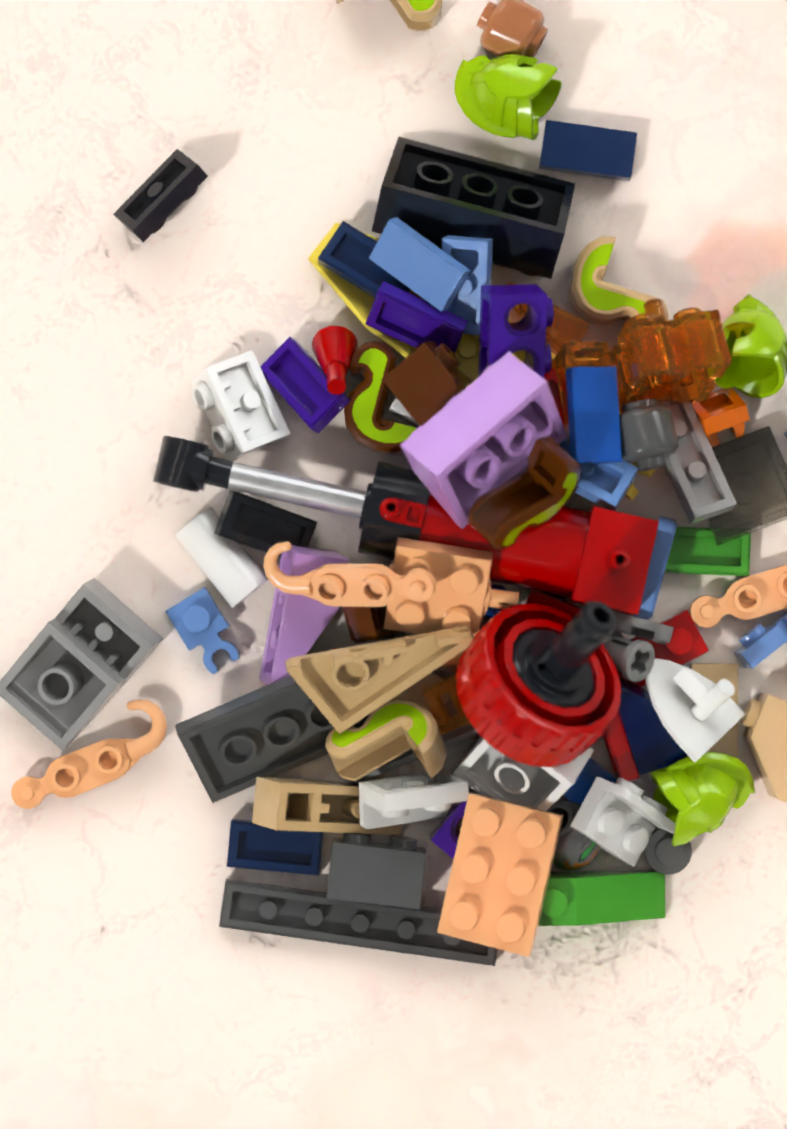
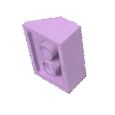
M508 351L495 364L488 366L482 375L459 395L451 398L446 406L429 421L415 429L410 437L401 444V447L414 473L454 522L463 529L469 524L468 511L479 496L521 473L529 466L528 458L536 439L550 436L556 443L560 444L568 436L547 381Z

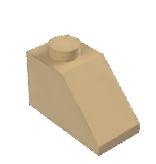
M760 692L758 699L751 698L744 712L746 715L741 720V724L746 726L743 736L768 794L778 800L787 802V701Z

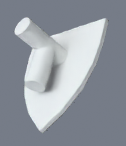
M654 659L653 667L645 678L652 705L668 733L680 748L696 762L746 714L730 698L735 692V688L730 681L721 679L715 684L687 666L685 667L669 660Z

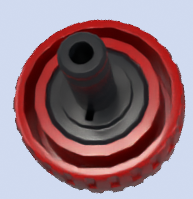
M590 601L582 607L579 613L572 617L563 611L546 605L518 604L501 610L479 630L459 659L456 672V688L466 717L473 728L488 744L503 755L520 763L536 767H555L574 761L602 736L616 718L621 701L619 674L613 659L603 645L607 637L617 628V619L611 608L599 601Z

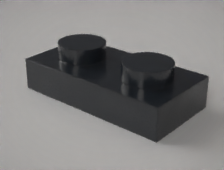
M176 149L113 215L144 243L151 234L163 227L166 219L184 201L196 193L198 186L208 175L197 163Z

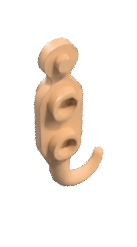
M288 541L279 542L270 547L264 557L263 567L265 574L273 586L282 592L304 595L327 606L381 607L388 605L395 597L400 595L407 597L413 602L420 603L429 600L436 590L434 576L422 568H414L404 575H398L387 566L381 564H326L301 576L287 575L278 567L277 559L282 552L291 550L292 544Z
M787 565L738 579L730 584L721 598L711 596L696 598L691 603L689 609L692 620L699 627L709 628L715 626L726 614L741 620H749L786 609Z
M137 699L129 701L126 705L128 710L139 709L145 711L152 719V727L148 734L137 739H104L61 756L51 762L46 774L42 778L26 776L17 780L12 786L11 791L13 801L20 808L31 809L38 806L47 794L52 793L63 798L74 797L120 778L142 756L151 753L161 745L167 730L165 714L159 706L149 700Z

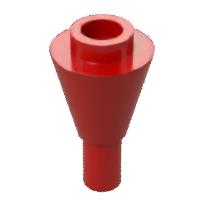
M342 326L325 327L318 331L312 340L313 353L327 376V390L334 395L342 394L345 391V375L350 367L353 354L358 348L357 338L354 333Z

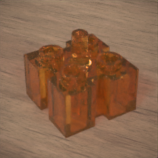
M655 298L644 303L645 313L626 320L618 336L617 345H613L605 360L606 367H617L619 412H621L620 407L625 404L646 399H657L658 402L669 401L670 405L706 401L716 386L714 379L721 378L732 362L719 310L701 311L699 308H687L677 312L673 316L674 320H666L663 303L660 299Z

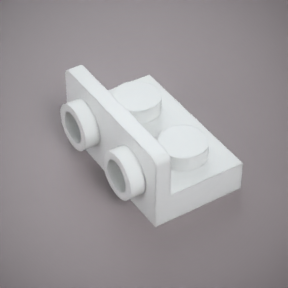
M253 350L205 367L191 380L194 402L201 411H204L212 428L211 437L213 444L220 453L224 454L226 460L236 461L249 452L280 441L291 434Z
M440 770L433 778H430L426 772L359 782L360 826L365 829H374L444 818L447 816L448 810L451 809V803L467 801L469 783L444 770Z
M597 776L570 827L586 835L621 862L634 867L641 853L647 847L655 827L674 834L676 823L665 816L668 811L667 807L647 796L640 798L643 790L637 785L618 777L614 784Z

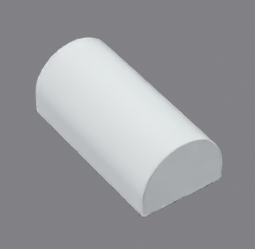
M210 507L187 523L176 533L175 537L229 605L235 608L269 579L239 542L214 534L220 517Z

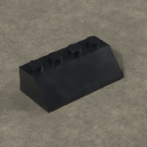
M398 136L381 186L372 232L382 234L389 219L397 217L441 250L442 238L447 235L493 239L492 264L519 270L525 275L551 279L564 238L576 183Z

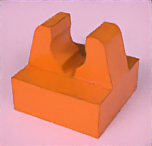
M723 388L691 400L692 406L712 447L719 446L717 435L719 431L729 428L736 439L744 435L745 422L750 420L747 405L732 388Z

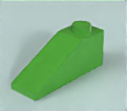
M656 870L550 872L538 926H579L665 918V874L659 873Z

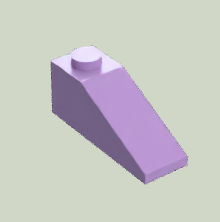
M292 545L291 550L282 552L279 568L287 575L301 576L322 565L349 564V559L334 550ZM275 587L259 679L267 686L290 676L286 671L285 661L291 657L306 655L340 607L327 606L304 595L285 593Z

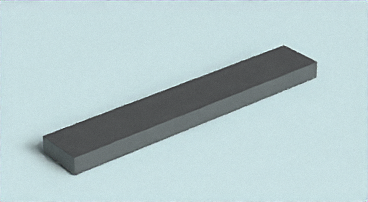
M233 879L225 880L219 927L491 966L496 964V948L437 933L442 909L420 906V909L332 900L326 899L327 893Z

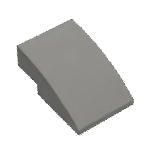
M93 578L84 583L60 613L47 623L0 680V696L63 751L103 709L164 638L96 578Z

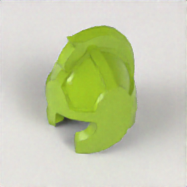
M509 54L489 60L487 56L482 55L468 62L463 59L455 79V95L464 114L479 128L501 137H523L536 140L539 134L538 119L546 115L554 105L560 93L562 81L553 79L558 71L557 67L547 63L538 64V59L534 57Z
M748 294L733 307L734 313L717 330L714 338L717 358L708 362V375L712 382L721 388L736 387L741 393L749 397L765 398L776 394L785 382L787 375V337L776 315L765 304Z
M706 752L696 762L687 756L671 765L663 766V768L649 773L651 781L657 785L654 789L653 800L667 807L668 811L665 816L676 823L671 842L673 846L686 844L704 832L711 833L718 829L732 808L738 809L742 807L750 793H755L754 781L750 770L738 758L725 753Z

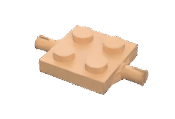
M398 537L395 558L388 568L398 575H404L414 568L425 569L434 576L436 590L426 602H413L401 595L395 597L387 605L384 629L422 634L467 625L475 637L479 632L481 620L486 614L488 607L506 609L510 606L518 605L519 592L491 588L489 574L492 552Z

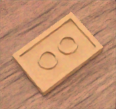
M469 793L437 933L530 957L534 947L563 815L476 793Z

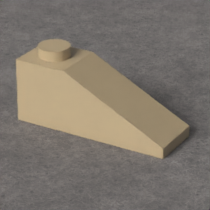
M256 776L252 823L279 831L401 835L402 824L374 829H365L360 826L359 784L351 785L342 782Z

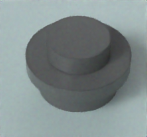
M658 829L651 834L648 845L645 848V856L649 865L657 872L676 874L682 871L690 862L692 856L691 843L673 846L671 842L674 834L663 829Z

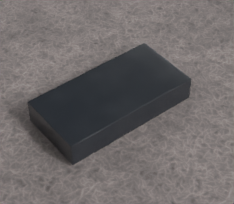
M229 490L214 534L267 553L270 547L279 542L288 541L295 546L308 547L317 521Z

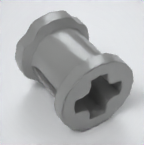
M614 631L607 637L603 645L613 659L617 671L622 672L623 676L632 682H639L645 679L654 664L655 654L652 644L645 640L631 641L625 639L617 631Z

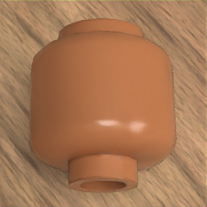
M500 0L497 5L489 1L476 25L483 29L480 38L481 46L497 57L509 54L534 57L548 32V29L543 26V13L522 0Z

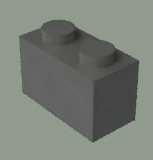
M343 833V839H333L326 899L420 909L426 848L417 847L418 840L413 838L391 836L389 844L371 842V834Z

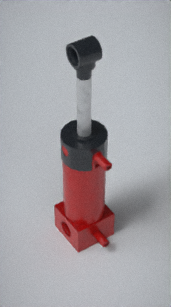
M163 436L153 478L155 483L194 492L204 491L208 484L360 519L359 529H362L358 552L381 555L390 560L395 558L398 537L492 552L490 580L563 596L565 601L585 605L590 601H599L615 612L627 615L639 614L659 525L657 520L595 506L588 510H582L564 505L546 523L538 527L524 529L514 545L505 549H495L470 523L463 529L460 528L422 483L412 468L397 467L379 461L373 483L368 484L366 492L213 457V449H208L209 446L177 437Z

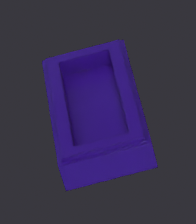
M384 281L378 289L366 321V325L415 348H418L424 342L435 341L438 346L441 343L446 344L454 354L468 324V320L447 310L441 312L429 302Z
M291 336L260 366L265 378L309 428L318 434L351 401L344 393L334 395L327 390V376L323 369Z

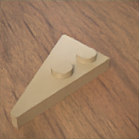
M466 625L291 657L285 661L286 671L336 731L341 734L467 649L474 635Z

